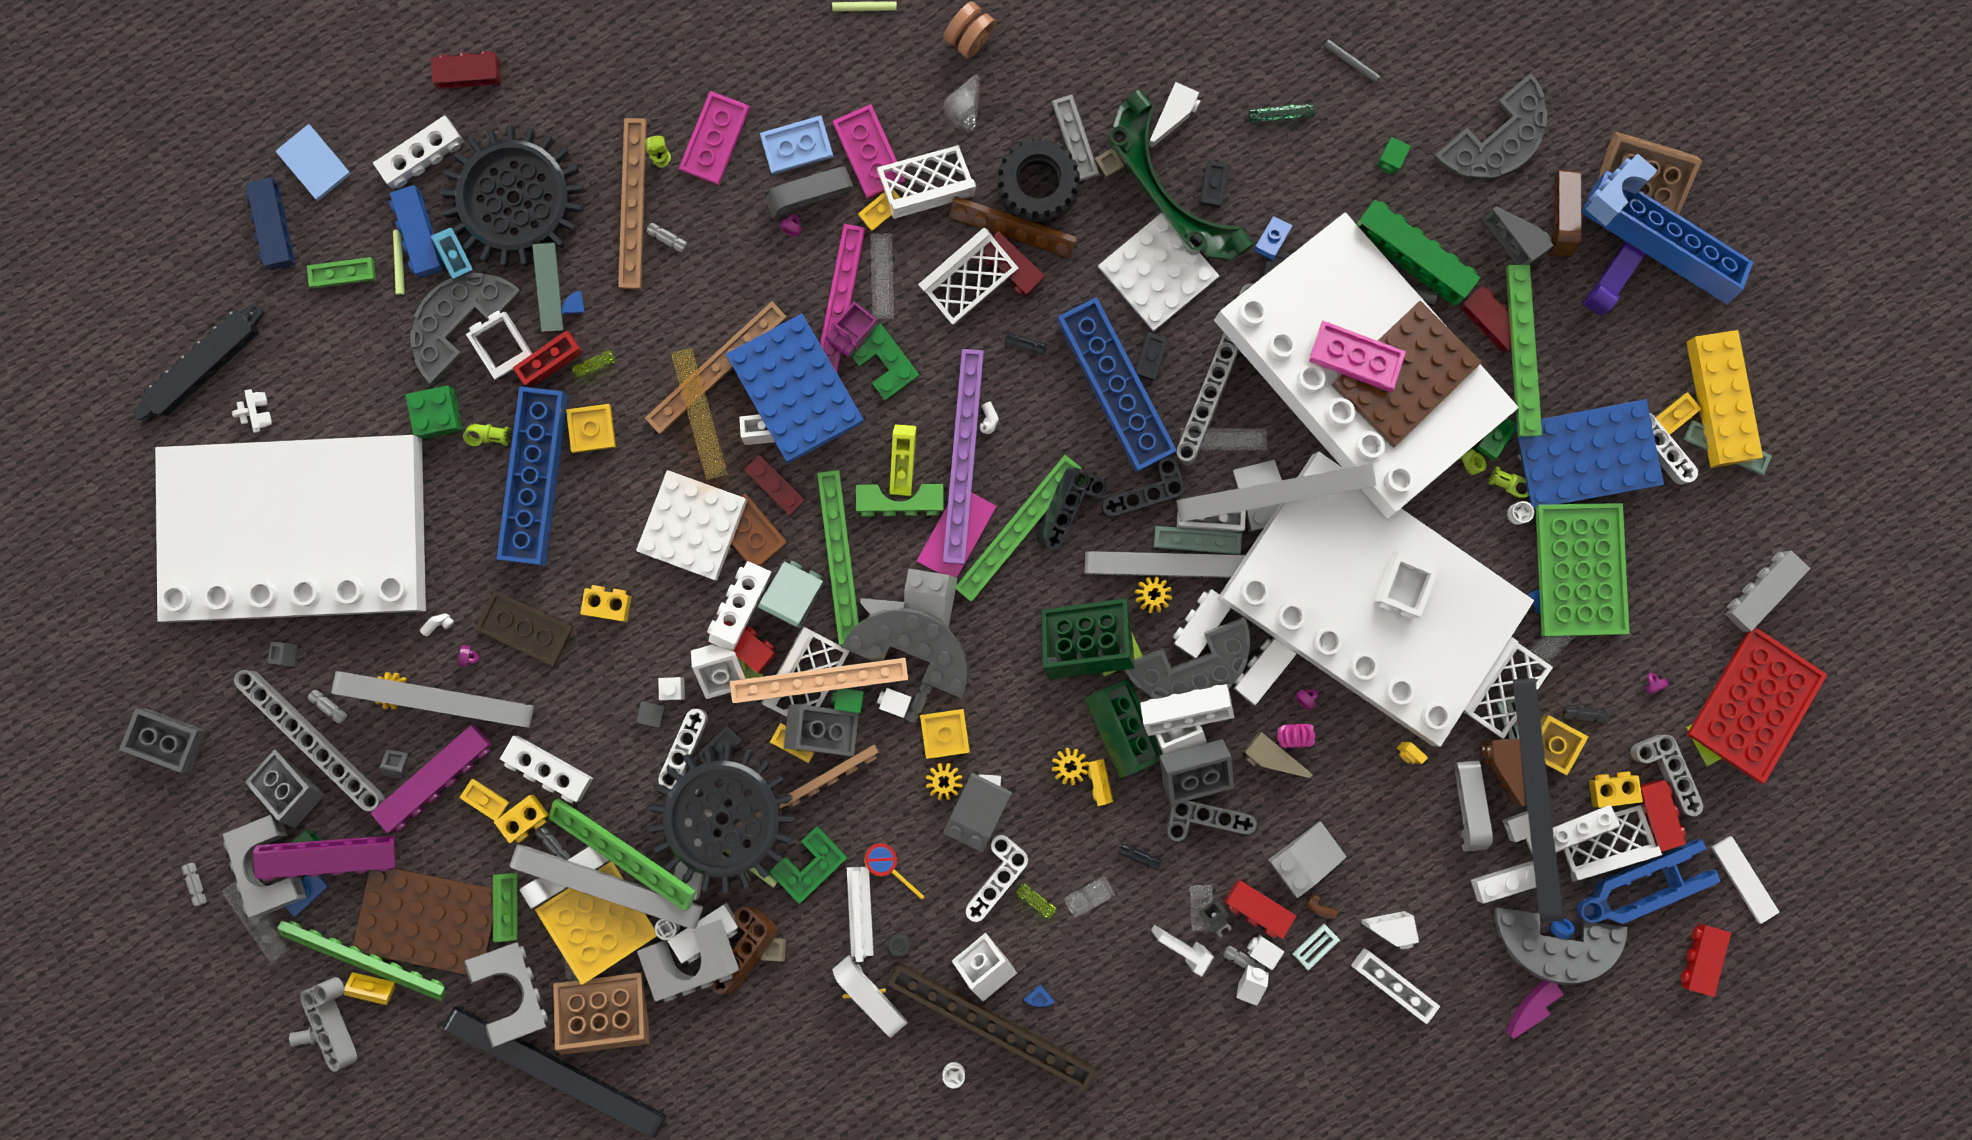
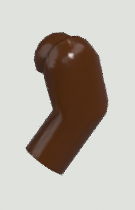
M1310 894L1309 900L1306 901L1307 907L1320 917L1335 920L1337 910L1320 905L1321 898Z

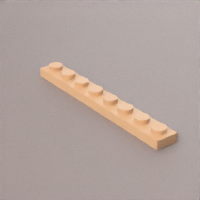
M900 658L730 681L732 703L908 680L906 659Z

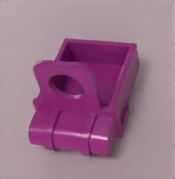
M853 302L837 322L832 323V329L827 333L825 339L829 341V344L840 350V353L850 357L855 349L858 350L865 343V339L879 323L876 318L856 302Z

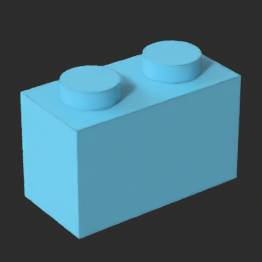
M448 228L430 236L452 278L473 270L453 229Z

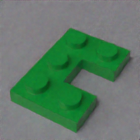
M881 324L868 335L865 343L858 350L855 349L851 355L859 367L877 355L889 370L872 383L884 401L891 398L920 376Z
M1506 418L1481 439L1476 449L1494 461L1515 431L1514 425L1516 423Z
M818 826L801 841L816 857L806 868L800 872L785 856L782 862L778 863L769 872L799 904L848 858Z

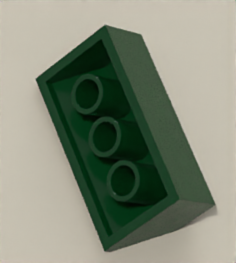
M1129 678L1085 697L1120 778L1136 773L1160 761V756L1163 754L1155 736H1148L1146 732L1141 704Z

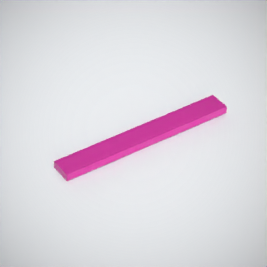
M848 224L843 226L820 343L836 373L841 353L835 346L829 344L825 336L832 329V323H836L851 305L865 234L864 227Z

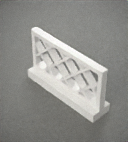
M959 145L877 168L891 207L893 219L952 203L955 196L966 199L973 197L975 194L976 185L970 177ZM956 154L958 160L955 165L945 161L947 155ZM933 160L939 163L935 171L924 166L926 161ZM912 165L918 168L915 176L904 172L905 168ZM941 165L952 169L949 177L938 173ZM921 170L932 175L928 183L918 178ZM893 171L898 176L893 182L885 178L884 173ZM956 171L963 174L965 180L957 182L951 178ZM901 176L911 180L908 189L897 184ZM935 177L946 181L943 187L938 188L931 185ZM915 182L925 187L923 192L916 193L911 190ZM894 188L905 193L903 198L893 199L892 192Z
M983 228L918 285L954 325L1019 268L997 243L991 233L986 228ZM990 242L996 248L995 257L983 256L984 247ZM999 252L1004 258H998ZM971 258L980 259L979 271H967V264ZM983 259L995 260L994 273L982 272ZM998 260L1007 261L1012 268L1005 274L997 273ZM955 272L963 273L962 286L951 285V276ZM967 273L978 274L977 287L966 286ZM982 275H993V284L989 288L981 287ZM939 286L947 287L946 300L937 299L932 292ZM950 287L962 288L961 301L949 300ZM965 289H977V296L973 302L964 301ZM941 302H946L945 307L941 304ZM949 303H960V313L953 318L948 312Z
M803 626L777 675L794 673L796 667L798 672H801L799 662L806 657H810L813 669L810 670L826 667L832 668L831 666L833 665L840 667L844 663L849 651ZM813 637L821 640L823 650L811 653L809 643ZM825 643L832 647L826 648ZM807 649L809 654L803 655ZM838 649L843 652L839 661L830 663L827 651ZM824 652L828 664L815 667L812 656ZM820 691L819 699L809 701L808 694L805 693L807 703L802 705L811 706V704L816 703L815 707H820L828 691ZM790 695L791 704L794 705L792 695ZM781 697L763 699L761 702L766 707L787 717L788 708L783 710L776 706Z
M1511 637L1463 713H1466L1494 734L1504 739L1516 722L1517 714L1516 711L1511 713L1507 711L1505 700L1515 699V697L1505 698L1503 685L1511 684L1513 681L1502 682L1500 675L1502 670L1511 668L1514 680L1517 679L1515 667L1526 665L1528 678L1538 679L1536 681L1538 690L1553 667ZM1518 649L1524 653L1525 663L1514 665L1513 654ZM1538 663L1545 668L1540 676L1532 677L1530 664ZM1499 686L1501 698L1489 700V689ZM1502 701L1504 714L1492 715L1490 703ZM1486 704L1489 716L1479 717L1474 711L1478 705ZM1505 716L1506 726L1501 732L1495 728L1493 718Z
M1641 805L1615 813L1620 826L1616 833L1612 831L1607 832L1614 836L1609 847L1599 842L1601 836L1599 835L1595 839H1589V841L1593 842L1589 853L1577 848L1579 844L1563 850L1571 870L1572 882L1662 855L1659 846L1657 847ZM1637 811L1640 819L1637 827L1626 822L1629 813ZM1624 825L1635 830L1631 840L1619 835ZM1638 832L1646 836L1649 845L1642 847L1634 843ZM1617 838L1628 843L1623 853L1613 849ZM1596 845L1608 850L1603 859H1598L1592 855ZM1575 851L1587 856L1583 865L1575 867L1572 858ZM1590 858L1595 860L1593 862L1588 863Z
M848 867L847 883L851 957H856V962H863L865 956L874 955L870 874L866 867Z
M1154 925L1151 931L1156 938L1185 956V961L1191 969L1202 976L1213 958L1211 953L1197 941L1193 947H1190Z

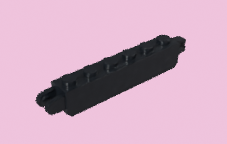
M252 303L242 311L236 309L229 312L220 325L211 328L208 332L209 335L203 340L196 342L187 355L181 356L176 361L174 367L163 372L155 384L148 386L144 390V394L140 397L142 402L133 410L134 418L149 422L157 415L170 416L258 335L256 325L265 315V312L255 303Z

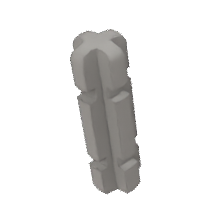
M650 223L646 230L649 235L656 236L658 240L679 252H683L687 246L684 240L681 238L677 239L674 234L663 228L660 229L654 223Z
M313 690L308 695V700L313 704L315 703L319 709L329 717L331 716L337 723H342L347 718V714L343 710H340L327 697H322L323 694L318 690Z
M195 863L182 866L183 875H186L185 881L189 894L193 896L191 898L193 905L199 906L206 903L205 894L201 892L203 888L199 875L195 873L197 871Z
M1228 946L1224 951L1223 956L1230 961L1234 960V963L1245 969L1250 965L1263 971L1265 970V965L1259 961L1255 962V959L1241 951L1237 952V949L1232 946Z

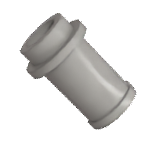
M312 1027L308 1030L292 1032L289 1035V1041L293 1047L307 1043L312 1045L317 1043Z

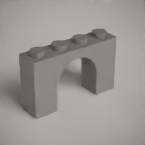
M274 815L266 816L223 834L224 847L229 853L230 867L235 873L237 879L236 887L244 902L243 910L248 915V918L261 917L307 898L301 877L285 879L270 886H266L258 879H255L253 869L255 846L267 845L287 836L284 823L279 822Z
M721 920L692 931L701 954V967L696 976L686 975L677 968L666 940L637 951L655 1001L664 999V1002H668L677 998L676 994L680 992L685 996L695 992V987L701 986V989L714 985V980L719 979L721 983L733 978L732 973L738 971L739 968Z
M518 942L464 962L471 984L495 975H506L513 978L519 984L522 991V1002L516 1013L485 1026L492 1048L546 1027L545 1023L548 1022L544 1009L540 1010L538 1001H541L537 988L533 989L531 980L534 979L530 967L526 968L524 959H526L523 946L519 947Z

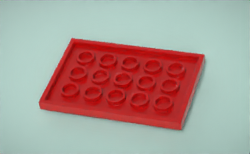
M1755 627L1744 636L1687 735L1758 783L1765 784L1827 674Z

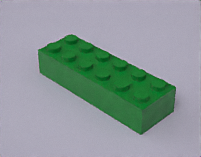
M1374 200L1356 225L1381 253L1431 290L1437 291V294L1451 305L1457 306L1466 298L1480 279L1477 272L1472 267L1464 266L1460 263L1456 255L1445 252L1438 242L1430 241L1426 238L1422 230L1410 226L1403 216L1395 215L1391 212L1387 204Z

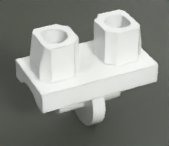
M251 389L245 390L248 408L244 407L243 402H237L238 409L232 411V415L236 418L240 417L241 424L248 423L247 416L250 415L253 433L259 432L260 428L272 425L270 413L257 414L255 408L267 405L265 392L252 393Z

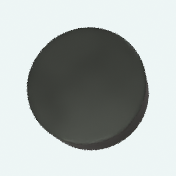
M903 934L892 936L888 943L889 951L897 957L906 955L910 949L908 937Z

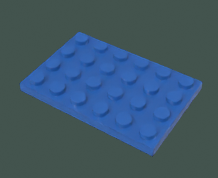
M803 314L726 353L727 358L787 464L865 423Z
M1647 399L1541 419L1542 436L1518 437L1517 424L1514 425L1529 501L1533 509L1537 505H1559L1664 485Z

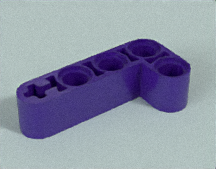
M1625 241L1610 262L1612 264L1608 265L1599 278L1600 282L1595 284L1587 296L1588 299L1584 300L1583 305L1599 316L1609 312L1620 297L1618 293L1645 253Z

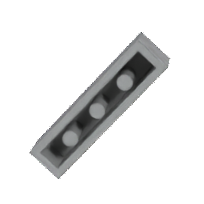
M1791 550L1780 551L1771 559L1773 563L1768 568L1764 567L1756 575L1758 579L1743 588L1742 592L1744 594L1739 599L1735 598L1728 604L1727 608L1729 610L1725 615L1743 632L1752 631L1811 569Z

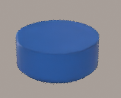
M1563 918L1564 921L1552 922L1550 929L1555 936L1561 939L1571 938L1575 928L1569 920Z

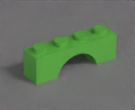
M921 484L919 491L914 497L907 501L897 502L885 497L878 485H856V511L861 513L862 517H873L874 513H883V516L892 517L896 516V512H905V516H918V512H926V516H939V512H944L943 484Z

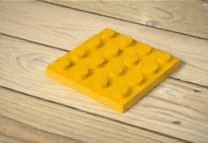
M611 861L598 869V871L623 879ZM572 888L566 889L535 909L581 985L657 937L655 928L645 913Z

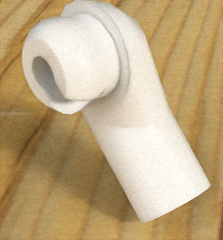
M987 402L981 406L986 417L980 425V430L982 433L990 434L995 430L999 418L992 403Z
M445 613L433 616L423 625L420 632L424 636H429L436 627L442 625L444 629H447L453 625L454 621L450 618L449 614Z

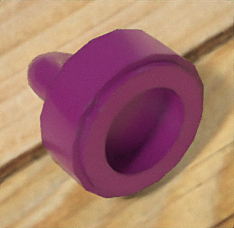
M790 214L787 220H782L780 230L789 236L799 237L802 230L799 217L796 214Z
M462 645L460 647L458 666L467 667V663L475 664L478 662L479 655L474 651H470V646Z
M1649 673L1647 680L1650 685L1646 686L1645 689L1651 695L1667 688L1669 684L1666 678L1660 680L1655 673Z
M1315 689L1300 690L1295 695V699L1304 709L1311 711L1316 706L1315 700L1318 697V692Z

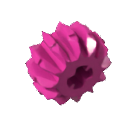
M1310 724L1283 725L1278 728L1277 739L1279 746L1282 748H1303L1315 744V731Z

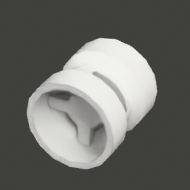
M1521 501L1509 507L1507 516L1511 523L1520 525L1529 522L1533 518L1534 509L1530 503Z
M660 919L655 925V933L662 940L673 938L680 929L679 924Z
M951 1062L943 1070V1081L950 1088L960 1087L965 1079V1070L960 1063Z

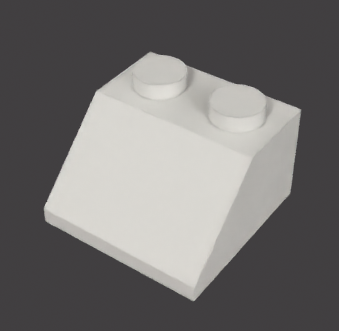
M715 645L691 651L692 668L706 699L731 692L730 681L746 679L735 652Z
M1200 725L1155 734L1163 755L1207 743Z
M1405 911L1362 919L1364 926L1393 945L1400 946V949L1411 948L1413 943L1419 942L1414 916Z
M986 933L952 960L970 989L982 1001L986 1000L1017 974L1008 959Z

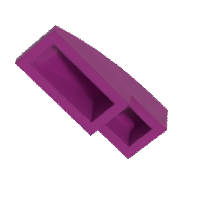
M1543 980L1524 998L1511 1018L1506 1030L1509 1037L1515 1039L1550 1015L1546 1006L1564 995L1558 985Z

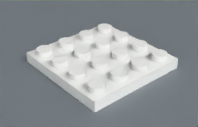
M1162 214L1158 215L1098 265V268L1153 332L1219 277L1217 272L1200 253L1190 255L1185 251L1184 244Z
M667 470L636 551L717 581L747 499Z

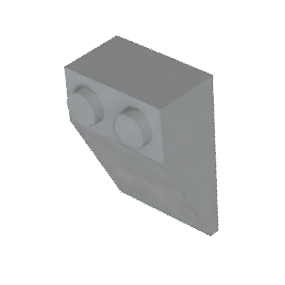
M1275 460L1233 470L1237 489L1282 481ZM1279 504L1246 510L1245 520L1248 531L1253 532L1264 529L1273 513L1279 507Z
M908 569L904 591V608L930 614L949 627L958 578L945 574Z
M1319 821L1269 858L1268 861L1291 893L1298 898L1346 858V855L1321 821Z

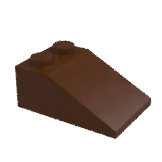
M1519 739L1483 740V745L1480 746L1482 759L1485 758V763L1512 804L1527 806Z

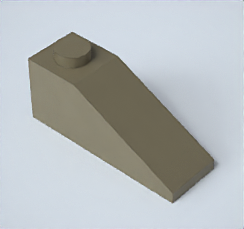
M1258 732L1243 751L1246 755L1244 759L1254 767L1257 764L1261 767L1311 778L1313 775L1262 732Z

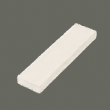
M1729 836L1711 847L1758 923L1762 924L1779 913L1733 837Z

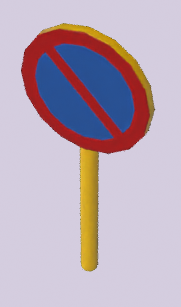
M879 843L867 850L864 861L870 873L875 876H885L892 873L920 899H924V896L894 870L897 857L892 847Z

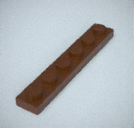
M957 196L953 199L949 218L981 229L986 228L993 233L999 231L1005 237L1067 258H1071L1077 239L1075 236Z

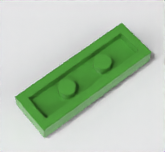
M371 257L307 266L310 288L376 280L374 259Z
M517 873L494 874L493 941L517 940Z

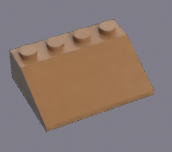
M1614 131L1605 154L1599 178L1606 170L1613 174L1627 158L1632 160L1638 153L1658 170L1639 191L1679 215L1701 165V159L1696 155Z
M642 973L594 978L581 985L579 980L553 984L555 1050L561 1055L649 1044V1023Z

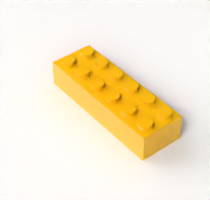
M1738 330L1696 336L1687 341L1697 401L1701 408V421L1705 428L1703 432L1707 439L1706 444L1708 445L1707 452L1710 468L1753 462L1763 458Z

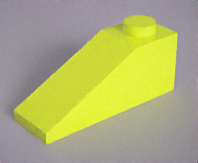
M895 425L890 476V494L911 496L917 426Z

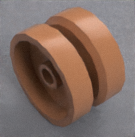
M970 1L960 9L949 23L943 39L951 46L958 45V52L969 59L990 37L995 28L996 20L989 14L981 15V8Z

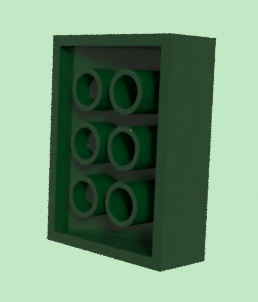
M1127 598L1042 610L1043 669L1049 679L1135 669Z

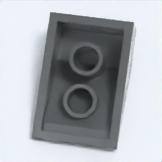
M1497 206L1482 219L1517 265H1529L1554 246L1551 243V237L1546 232H1543L1541 228Z
M802 704L789 705L783 749L854 757L859 713Z
M276 749L245 781L279 822L296 828L325 796L314 782Z
M972 773L943 834L983 852L1012 792Z

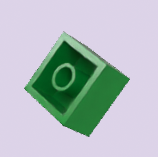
M449 385L406 394L413 435L423 440L463 431L455 389Z

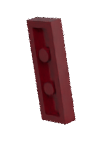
M760 455L744 469L790 516L805 502Z

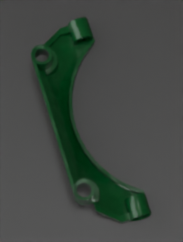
M1142 89L1135 91L1119 107L1109 137L1110 148L1121 157L1184 244V249L1188 254L1197 255L1203 251L1207 258L1228 261L1243 254L1254 243L1241 226L1220 225L1196 217L1178 205L1161 185L1153 169L1148 142L1149 125L1154 106ZM1121 135L1125 140L1118 143L1113 137ZM1196 239L1200 242V246L1192 247L1189 241Z

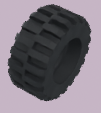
M1033 137L1031 142H1028L1027 139L1022 140L1019 146L1014 145L1010 148L1009 154L1005 153L1002 158V164L999 165L998 194L1002 199L1003 206L1009 209L1011 215H1017L1019 218L1036 224L1043 221V224H1048L1052 219H1060L1063 213H1067L1071 209L1072 203L1074 204L1077 197L1080 173L1077 169L1078 164L1076 160L1072 159V153L1068 149L1065 151L1063 145L1059 142L1056 145L1051 143L1052 139L1045 138V141H1039V137ZM1033 164L1046 165L1056 172L1059 180L1058 188L1055 193L1046 198L1036 199L1029 197L1019 188L1018 177L1020 172Z

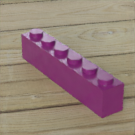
M470 725L370 814L387 833L394 831L398 833L407 826L405 821L411 816L415 818L423 812L424 809L422 807L427 802L431 804L440 797L439 792L444 787L448 789L457 782L456 777L461 772L465 774L474 767L472 763L477 758L481 760L490 753L489 748L493 744L477 725Z
M395 835L257 845L253 852L255 879L261 878L265 881L273 880L276 877L293 879L299 875L317 877L324 873L341 875L350 871L365 873L368 870L376 869L378 871H389L396 866Z

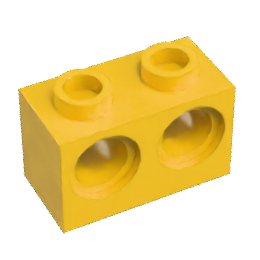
M592 585L591 589L585 588L580 614L627 622L632 596L626 595V591L613 589V593L605 592V587ZM598 595L601 602L599 606L593 607L591 600L594 596ZM616 599H620L622 602V607L618 611H615L612 607Z
M1630 771L1619 772L1617 777L1609 778V774L1596 775L1595 780H1589L1593 807L1600 808L1609 805L1616 806L1642 802L1639 776L1631 775ZM1625 782L1629 784V791L1627 793H1624L1622 790V785ZM1603 785H1606L1608 788L1605 796H1602L1600 793Z
M533 794L526 797L494 823L509 843L515 841L520 843L529 836L527 832L533 827L537 830L546 823L545 818L549 814ZM530 808L536 810L537 815L534 820L528 817V810ZM512 821L517 822L519 825L517 833L512 832L510 829Z

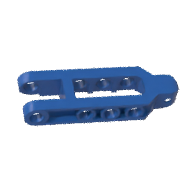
M1698 839L1599 880L1593 896L1583 899L1578 903L1577 912L1579 917L1587 922L1595 923L1608 918L1624 924L1719 883L1720 879L1716 870H1709L1687 880H1682L1676 865L1691 859V856L1707 850L1703 840ZM1662 868L1669 884L1668 888L1614 911L1611 910L1607 898L1612 889L1622 885H1630L1631 881L1643 876H1651L1652 872Z

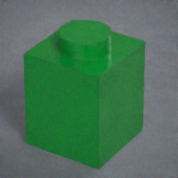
M1391 137L1377 166H1380V169L1387 174H1396L1401 168L1411 146Z
M837 689V692L832 694L831 705H835V710L862 714L865 692Z

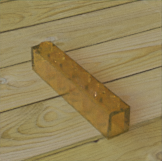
M693 348L671 353L706 480L728 475Z

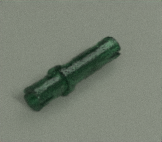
M1289 103V106L1248 109L1249 123L1281 119L1294 121L1295 118L1314 117V108H1312L1314 104L1294 105V103Z

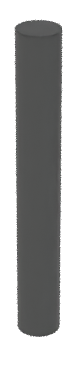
M1328 39L1324 44L1326 49L1374 83L1377 82L1380 77L1379 74Z

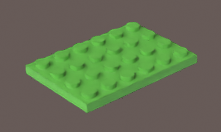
M1623 503L1537 505L1535 509L1542 636L1630 634Z

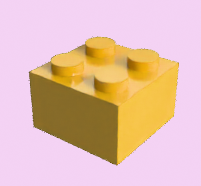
M1544 714L1541 719L1545 764L1562 774L1568 775L1588 736Z

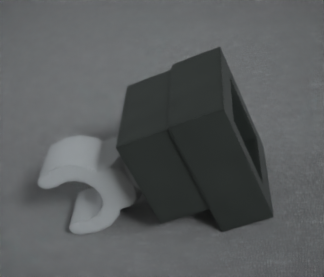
M1216 899L1199 911L1205 923L1219 937L1223 936L1221 931L1224 928H1227L1229 931L1231 930V926L1225 919L1229 914Z

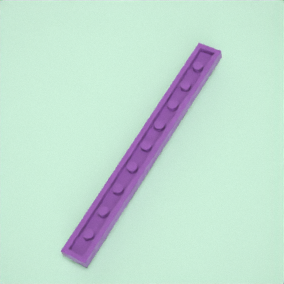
M962 349L943 563L965 565L983 350Z

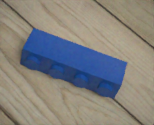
M415 185L391 192L392 200L389 201L391 210L393 213H396L398 218L395 223L399 233L403 234L402 246L404 251L409 254L410 261H408L411 272L423 278L444 271L442 259L430 237L434 233L421 191Z

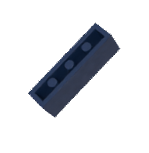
M269 177L246 183L247 191H245V196L252 210L249 212L252 223L255 224L256 232H254V238L260 247V252L258 253L260 263L270 270L296 265L278 182Z

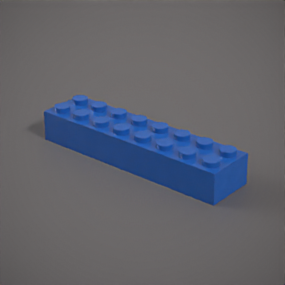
M1606 170L1592 186L1581 211L1586 217L1726 304L1732 301L1744 289L1753 261L1641 191L1634 194L1622 190L1628 203L1605 226L1586 208L1591 204L1589 198L1609 179L1612 173Z
M1097 297L1058 316L1057 322L1134 471L1138 473L1160 462L1163 458L1174 455L1177 450Z
M519 387L497 560L546 566L568 395L563 391Z

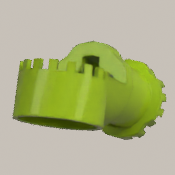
M652 136L645 139L646 150L653 163L660 168L668 166V163L671 161V155L666 148L664 137ZM661 152H662V153H663V154L661 155L662 158L658 159V158H657L658 155H659L658 153H661Z
M475 423L470 424L466 428L463 438L471 446H478L481 443L489 444L490 442L502 443V445L507 446L510 440L508 438L510 435L508 434L511 431L509 427L497 428L492 427L490 424L485 426ZM469 432H476L480 438H473Z
M1469 449L1458 459H1462L1466 470H1469L1468 473L1471 475L1478 474L1486 469L1484 457L1476 453L1474 449Z
M1495 467L1488 484H1496L1503 487L1505 491L1513 494L1516 498L1521 499L1528 496V491L1523 495L1516 491L1518 483L1521 482L1526 485L1525 478L1514 473L1512 475L1501 471L1500 467Z

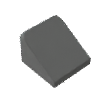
M271 642L268 663L294 666L297 645Z
M641 701L636 723L660 728L665 706Z
M387 749L380 765L381 774L403 779L408 753Z

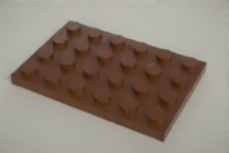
M1421 300L1377 340L1406 351L1392 393L1343 374L1331 384L1343 398L1353 404L1354 409L1393 448L1482 363Z
M391 868L389 871L370 870L353 946L360 949L363 954H373L387 959L468 975L464 962L488 953L493 930V888L397 868Z

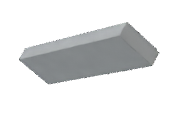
M1068 95L1053 100L1052 105L1066 147L1072 153V159L1076 160L1078 164L1079 182L1099 176L1073 96Z

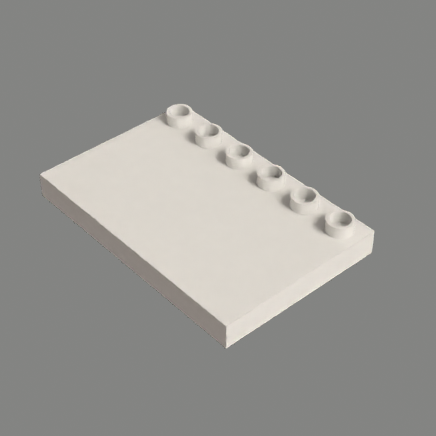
M1345 212L1223 308L1214 321L1343 469L1373 464L1377 486L1362 488L1361 490L1388 519L1519 407L1488 372L1479 365L1393 448L1354 409L1353 404L1343 398L1333 388L1331 384L1342 374L1308 361L1323 320L1374 340H1379L1420 300L1433 312Z
M415 435L155 447L158 622L426 611L422 438Z
M1317 452L1310 457L1298 477L1341 470L1343 468L1322 453ZM1361 489L1279 504V507L1273 513L1217 598L1430 745L1441 747L1534 602L1526 594L1400 508L1387 519ZM1400 551L1439 567L1424 611L1419 618H1413V620L1400 616L1401 612L1383 610L1380 608L1379 603L1374 602L1392 552ZM1399 565L1387 598L1415 608L1426 575Z

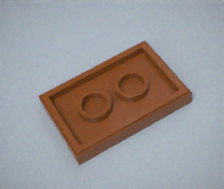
M745 493L742 497L747 499V503L731 544L746 562L749 561L757 566H761L788 542Z

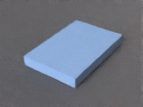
M822 116L760 133L772 175L833 158Z
M309 124L276 150L277 154L317 201L351 175Z

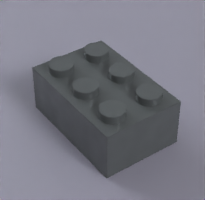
M135 708L119 750L180 773L191 772L207 730L147 708Z
M1223 739L1160 756L1163 788L1171 805L1234 788L1232 759Z

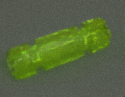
M611 350L603 352L602 356L597 355L584 361L583 365L580 363L574 366L573 370L576 376L581 378L587 372L591 373L604 367L606 363H613L615 357Z
M1022 884L1016 892L1017 895L1021 898L1025 897L1026 902L1038 911H1043L1042 914L1045 917L1051 918L1056 908L1051 904L1048 905L1047 901L1034 890L1031 892V888L1026 884Z

